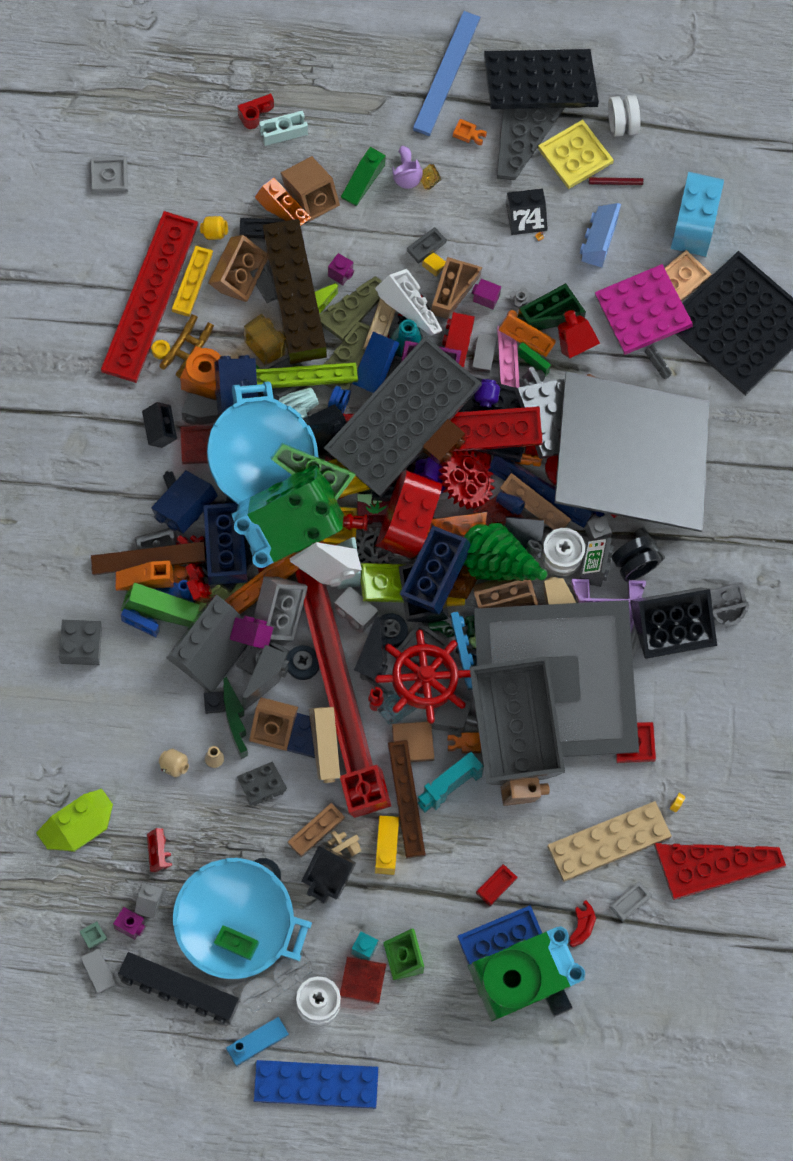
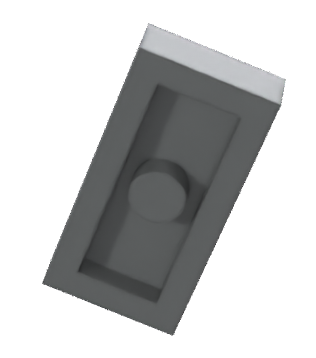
M434 227L408 246L407 252L419 264L446 244L447 239Z

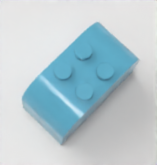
M688 171L671 249L682 252L687 250L691 254L707 256L724 179Z

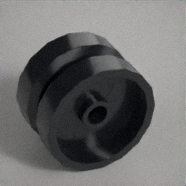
M643 536L633 539L613 553L611 558L616 567H622L620 574L624 581L636 580L648 574L661 562L657 552L651 550L652 544L648 537Z

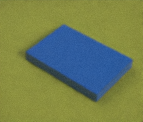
M373 332L357 370L358 382H353L352 384L374 393L386 378L399 342Z

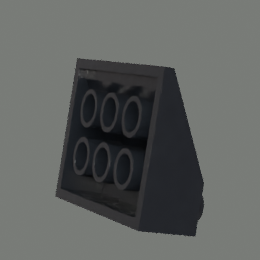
M700 587L630 600L633 621L645 659L717 646L710 589Z

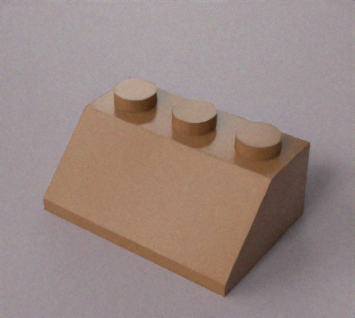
M244 235L231 237L208 284L221 294L247 302L268 260L267 253ZM258 268L255 277H252L250 271Z

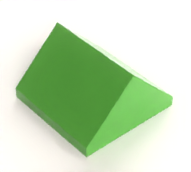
M409 929L383 942L393 980L424 973V963L414 929Z

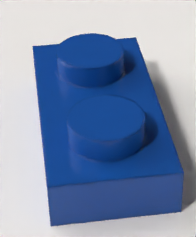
M124 608L121 613L122 622L155 638L157 637L159 625L154 619H146L141 617L137 611L132 609L129 611Z

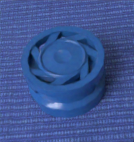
M336 385L331 394L328 407L335 404L344 413L351 391L348 389L342 390L341 387Z

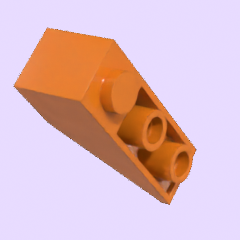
M275 178L264 184L255 196L267 211L285 221L299 219L300 226H302L311 219L309 214Z
M154 561L117 571L116 591L128 590L133 583L152 589L172 588L173 567L171 562Z

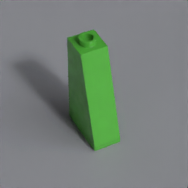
M133 583L125 593L121 611L124 608L129 611L132 609L137 611L140 616L189 627L200 613L198 611L200 605Z

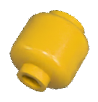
M207 216L204 218L203 223L200 224V232L204 234L207 240H221L228 234V223L222 216Z

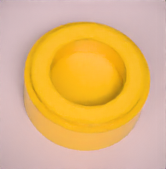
M165 340L155 341L151 347L153 356L157 359H164L170 351L169 343Z
M679 792L669 809L677 812L685 800V795Z

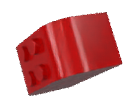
M407 470L403 471L396 481L375 546L410 559L418 555L427 537L441 494L442 484Z

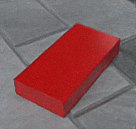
M503 864L476 891V894L491 906L518 877Z

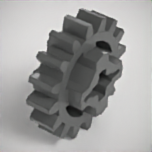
M369 528L368 534L363 531V538L358 536V543L356 545L360 562L389 564V560H394L393 554L396 553L380 547L377 548L376 554H374L373 549L380 533L379 528L376 529V532Z

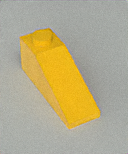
M379 815L375 874L395 875L399 817Z

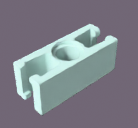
M303 111L260 121L259 131L261 136H263L264 146L308 135V124L304 122L305 116Z

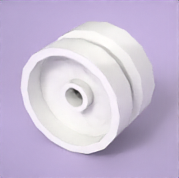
M626 95L623 101L619 96L609 98L608 117L613 137L623 136L625 129L629 135H638L640 133V109L636 95Z
M559 528L549 533L543 544L542 562L544 567L550 573L557 576L574 574L580 568L585 554V543L582 536L570 528Z
M317 976L309 978L301 984L297 991L296 1007L303 1021L313 1026H323L332 1022L338 1015L341 996L338 987L333 981ZM316 1000H321L319 1004L315 1003Z

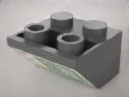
M607 537L587 541L579 579H589L590 585L601 587L603 581H607L614 545H610L612 538Z

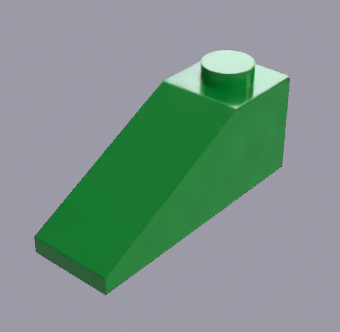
M370 147L360 160L341 198L357 207L385 167L386 155Z

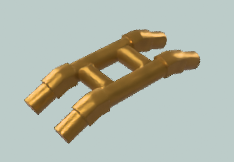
M191 314L175 344L159 365L161 369L165 370L173 362L175 356L185 360L176 372L178 378H180L186 366V361L195 346L202 348L214 327L213 324L208 322L199 339L191 336L190 333L198 318L194 314ZM185 341L194 345L190 354L180 350Z

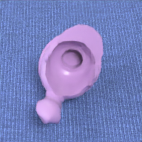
M401 146L398 152L401 155L402 165L398 166L396 170L392 167L393 180L402 188H414L422 179L423 169L420 167L417 159L416 161H411L412 153L410 149Z

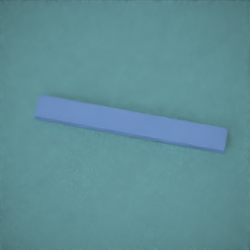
M463 11L414 124L413 131L427 136L431 135L478 26L480 16Z

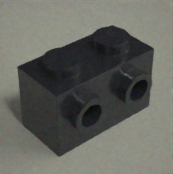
M156 402L142 411L148 445L163 448L177 439L171 405Z

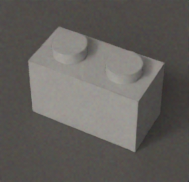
M350 586L334 602L335 613L340 618H346L353 629H359L362 633L378 616V609L368 601H363V597Z

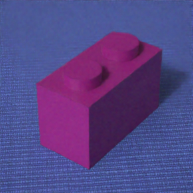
M244 615L243 619L235 617L230 640L264 649L265 645L269 646L274 627L267 626V621Z

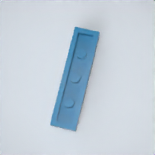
M453 612L450 614L455 640L458 643L457 649L462 670H470L474 662L472 654L467 652L466 646H469L467 634L464 635L462 627H465L464 618L459 616V612ZM471 677L464 678L466 689L472 690Z

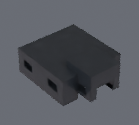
M319 845L301 881L310 886L306 895L320 900L323 904L327 902L329 896L336 900L339 899L356 862L323 845Z

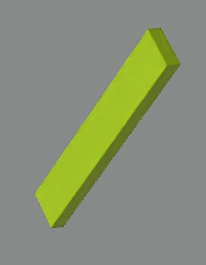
M356 362L256 369L257 385L263 384V382H270L272 388L358 382Z

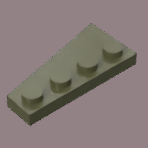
M376 276L356 288V291L350 295L347 294L341 301L335 305L332 304L323 313H319L322 326L341 341H344V338L356 323L361 322L379 302L380 297L375 288L382 281Z
M357 322L324 365L356 362L358 370L365 352L362 348L370 326ZM352 383L325 384V386L334 389L337 385L342 390H349Z

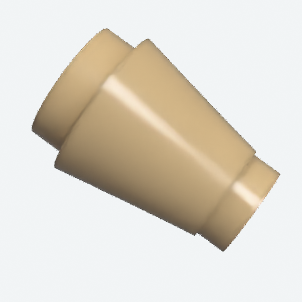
M212 746L205 755V762L209 767L217 768L223 764L224 755L218 747Z

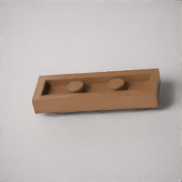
M330 803L288 841V845L300 857H303L341 823L345 816Z

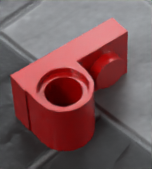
M270 93L238 105V116L247 129L258 127L260 122L259 113H267L274 108L272 94Z

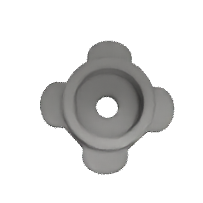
M521 287L518 291H512L510 294L516 307L525 306L532 301L525 287Z

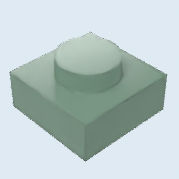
M97 921L80 930V934L89 950L107 940Z

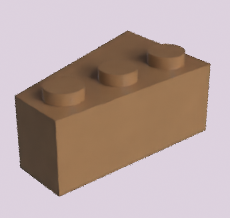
M447 257L431 308L434 315L448 319L479 279L483 267Z
M499 579L480 583L473 587L478 608L539 605L532 580L518 581L512 579L498 581Z

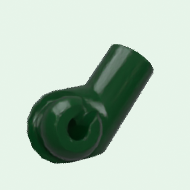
M447 621L428 622V628L431 631H439L447 638L454 636L452 625Z

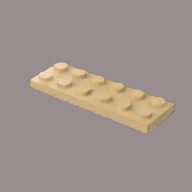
M656 801L550 843L547 847L563 882L653 846L655 843L670 839L672 835Z

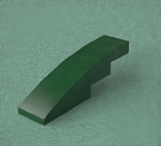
M225 677L223 678L227 723L234 745L242 759L248 756V750L242 740L246 736V729L240 720L244 716V709L228 678Z

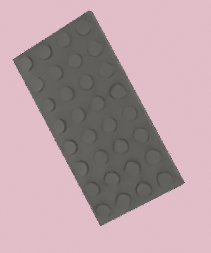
M425 336L324 449L344 467L354 472L355 476L378 496L382 497L399 478L400 474L422 453L423 445L447 419L451 420L482 386V383Z

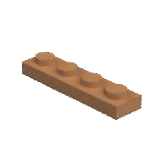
M512 473L500 487L507 494L521 497L525 501V508L539 519H544V523L553 530L566 528L572 520Z

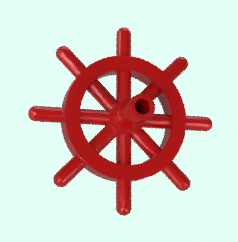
M419 629L416 631L417 645L407 648L402 653L391 644L385 646V650L395 657L396 661L391 675H378L375 677V681L377 683L392 682L395 692L401 698L393 706L394 713L400 712L406 704L415 708L426 709L427 722L432 724L435 722L434 708L444 705L449 700L460 709L466 707V703L454 693L459 678H469L471 675L470 670H458L455 661L450 656V653L458 645L456 640H452L443 650L435 645L425 644L424 633ZM419 656L420 667L411 661L410 658ZM427 656L436 658L430 666L427 664ZM442 663L447 671L435 672ZM405 665L414 673L401 674V668ZM437 679H450L448 688L438 682ZM405 681H415L408 690L403 684ZM431 686L440 692L441 695L432 698ZM416 692L419 694H424V698L418 697L414 694Z

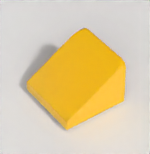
M432 253L422 261V267L437 277L443 270L446 261L437 254Z

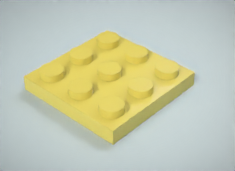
M584 120L579 121L538 145L540 153L568 189L613 164L614 161Z

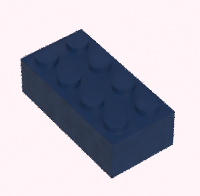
M237 503L203 505L209 585L247 582L244 535H240L235 531L232 513L237 511Z
M432 526L401 590L400 595L408 603L440 614L468 556V550L471 546L469 541L464 537Z

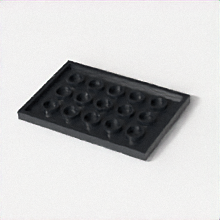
M591 49L484 51L490 109L598 107L599 100Z

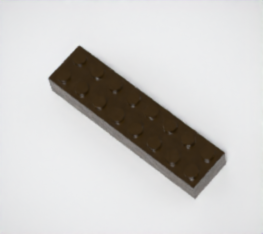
M295 219L263 225V237L289 362L293 364L327 358L326 343L300 221Z

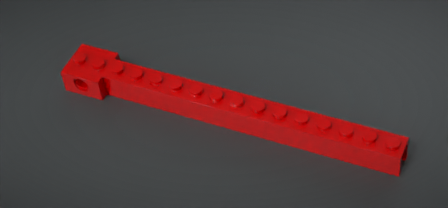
M298 569L296 571L298 583L308 586L303 604L329 705L334 707L336 733L347 774L340 776L348 811L356 818L392 807L383 771L377 764L373 765L327 586L326 584H321L303 570Z

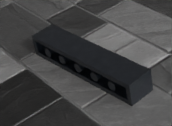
M130 952L127 953L118 972L122 983L128 986H132V984L137 985L141 991L148 994L151 992L156 993L158 998L168 1002L169 999L177 1002L176 1005L183 1009L188 1007L194 1009L195 1013L202 1017H206V1015L211 1016L215 1022L221 1025L231 1023L240 1003L238 997Z

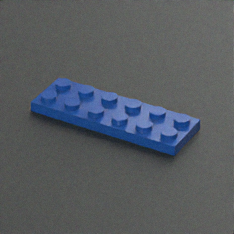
M257 1060L254 1102L376 1109L378 1067Z

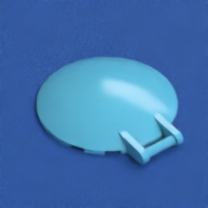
M270 382L249 386L233 385L234 405L230 406L219 416L208 438L207 458L211 474L222 492L237 504L291 476L289 472L270 458L281 443L318 457L316 439L310 426L306 424L301 414L294 408L273 399ZM263 392L264 397L242 399V394Z
M226 858L213 861L199 868L182 886L176 898L173 911L174 933L184 955L200 970L223 979H242L259 974L273 965L280 956L300 961L302 956L300 953L308 928L310 929L312 922L294 917L288 891L272 871L257 862L241 858ZM296 924L301 927L293 952L287 951V947ZM223 925L259 941L251 961L214 944Z

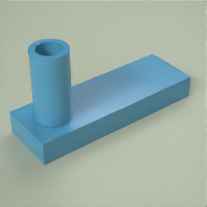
M277 1017L247 1036L235 1041L226 1047V1050L234 1064L238 1066L289 1036V1033L280 1018Z

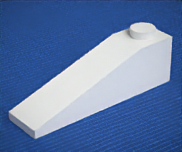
M407 269L388 275L375 288L379 297L407 319L414 321L418 327L429 335L433 336L443 331L434 313L427 309L426 304L428 302L425 297H421L418 291L420 289L419 284Z

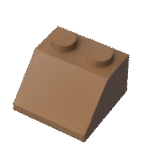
M261 697L256 706L249 741L287 751L298 707Z

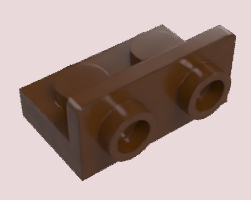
M462 566L448 597L468 598L477 581L476 577L470 575L468 571L470 568Z

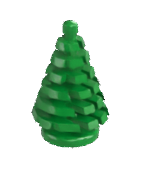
M491 523L488 526L477 524L465 534L464 538L469 541L471 546L463 565L470 568L468 571L471 576L476 577L475 579H499L498 581L512 579L523 581L535 580L536 578L542 581L546 579L547 571L539 566V562L528 553L513 534L501 523Z

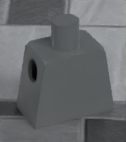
M459 697L466 703L464 709H460L450 700L444 705L437 707L432 729L461 734L464 731L465 725L477 728V716L470 714L472 704Z

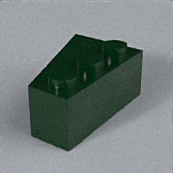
M565 283L519 308L518 318L538 330L558 327L566 322L564 313L574 310L576 316L581 315L584 318L586 311Z

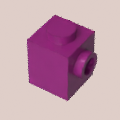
M338 253L328 266V277L344 285L354 274V262Z
M481 278L479 284H475L471 293L474 295L473 302L494 310L500 297L502 286Z
M125 907L122 908L113 923L114 929L134 940L137 936H141L146 928L144 918Z

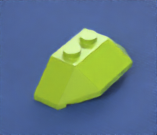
M103 789L83 794L52 815L36 834L47 850L75 852L108 829L113 803Z

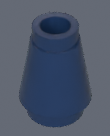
M499 492L496 497V502L513 515H520L525 507V501L521 497Z

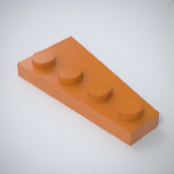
M487 512L432 519L428 534L432 526L459 536L465 535L470 528L477 524L486 525Z

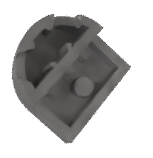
M739 582L710 589L714 620L725 625H734L741 622L749 608L743 583Z

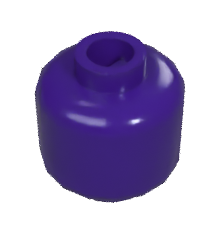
M482 379V386L476 391L474 399L480 403L481 407L491 408V405L497 404L499 401L500 386L494 380Z

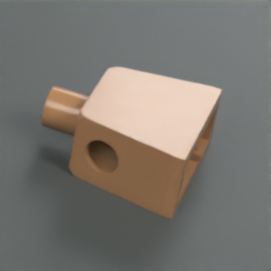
M537 777L510 780L500 787L503 806L533 803L541 798V795H549L550 793L549 784H540Z

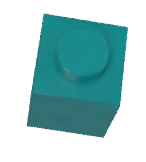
M360 931L352 947L351 955L369 963L378 947L379 940Z

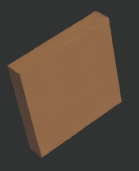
M430 723L392 724L393 742L408 741L411 762L434 761L432 726Z

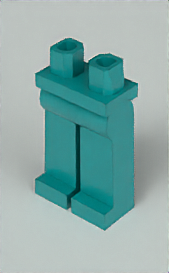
M472 752L468 753L436 778L431 785L428 783L424 786V793L418 797V806L424 813L432 807L437 810L440 808V804L446 801L450 793L473 777L475 781L480 779L484 766Z

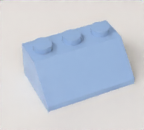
M615 203L598 206L597 212L592 213L590 223L593 224L591 228H587L585 234L587 242L586 244L582 243L579 253L582 254L581 262L603 267L618 221L621 204Z

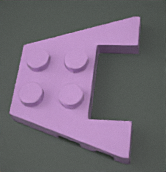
M589 579L571 580V586L578 603L629 600L630 627L632 631L634 621L630 600L642 598L646 581L629 580L628 599L590 598Z

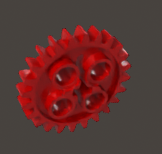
M468 451L452 452L453 456L447 463L443 462L441 464L442 467L438 470L442 473L438 478L443 480L441 484L446 488L443 493L448 492V499L453 498V504L459 502L460 508L465 506L468 510L471 507L476 509L483 506L490 500L489 497L493 496L491 491L495 489L491 485L495 480L490 478L493 473L488 472L490 466L484 465L485 459L479 460L480 454L474 456V451L469 453Z

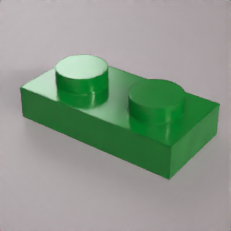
M223 925L214 944L251 961L259 941Z

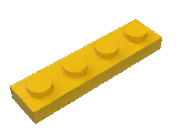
M195 246L174 301L172 312L190 317L212 259L213 250Z

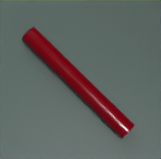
M589 177V185H643L644 182L643 178Z

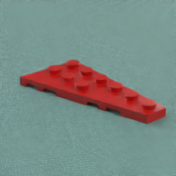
M654 844L673 900L778 870L786 866L780 847Z

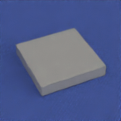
M127 157L90 158L92 194L128 192Z

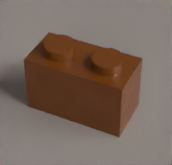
M447 419L423 445V452L439 466L443 462L447 463L453 456L451 453L456 448L459 450L464 445L465 433Z

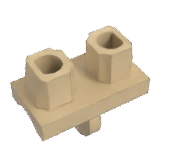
M336 831L331 832L332 839L327 841L329 846L337 844L331 850L342 855L341 850L347 848L351 857L361 852L360 845L357 842L359 840L357 834L342 842V839L347 837L345 832L339 835Z

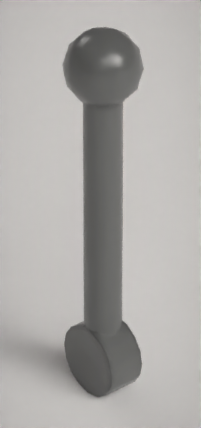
M360 674L362 680H367L375 687L381 688L387 694L388 699L394 697L393 691L386 690L368 676Z

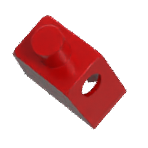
M574 310L564 313L566 322L558 326L560 347L563 355L570 359L600 344L586 318L581 315L576 316Z

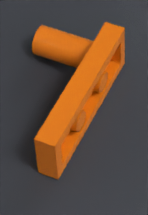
M514 310L508 311L507 316L498 329L516 341L525 343L544 357H547L556 343L555 339L520 320L517 312Z

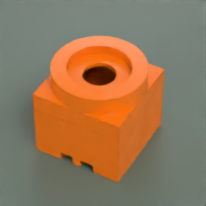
M195 346L180 376L181 390L217 400L214 362L220 359L221 355L213 349Z

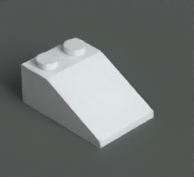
M316 542L290 558L291 563L321 584H327L331 587L339 586L342 581L354 577L356 573L362 570L357 549Z

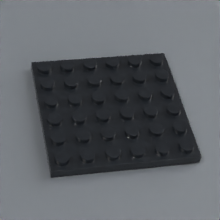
M737 251L682 303L693 323V327L675 335L745 396L793 350V297L740 251Z

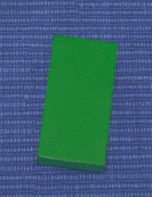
M522 342L518 346V356L534 367V369L542 370L546 377L550 372L551 364Z

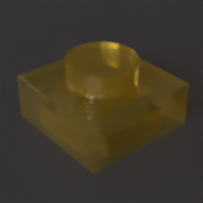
M429 164L423 169L421 179L424 188L430 190L442 180L434 164Z

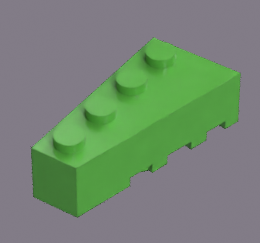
M281 443L270 457L272 461L291 475L303 472L307 468L317 465L323 477L330 483L336 501L356 475L350 470L285 443Z

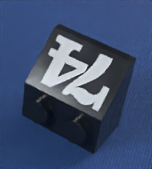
M543 188L507 193L506 208L511 235L548 230Z

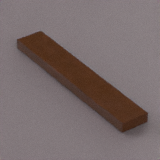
M205 542L91 555L92 574L116 573L117 571L154 561H170L172 566L207 562Z
M408 741L389 742L388 749L406 859L426 856Z

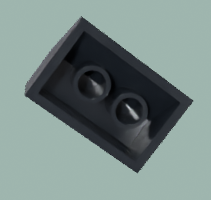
M414 563L399 566L402 588ZM403 599L406 621L428 623L449 619L447 602H445L440 614H436L408 603Z

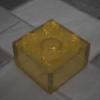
M261 313L244 325V342L264 366L285 356V337L280 331L277 332L272 321L268 317L265 318Z

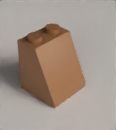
M312 156L281 172L285 188L311 217L308 222L340 206L333 178Z

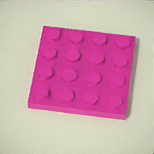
M663 264L595 292L599 305L624 355L693 327V323Z

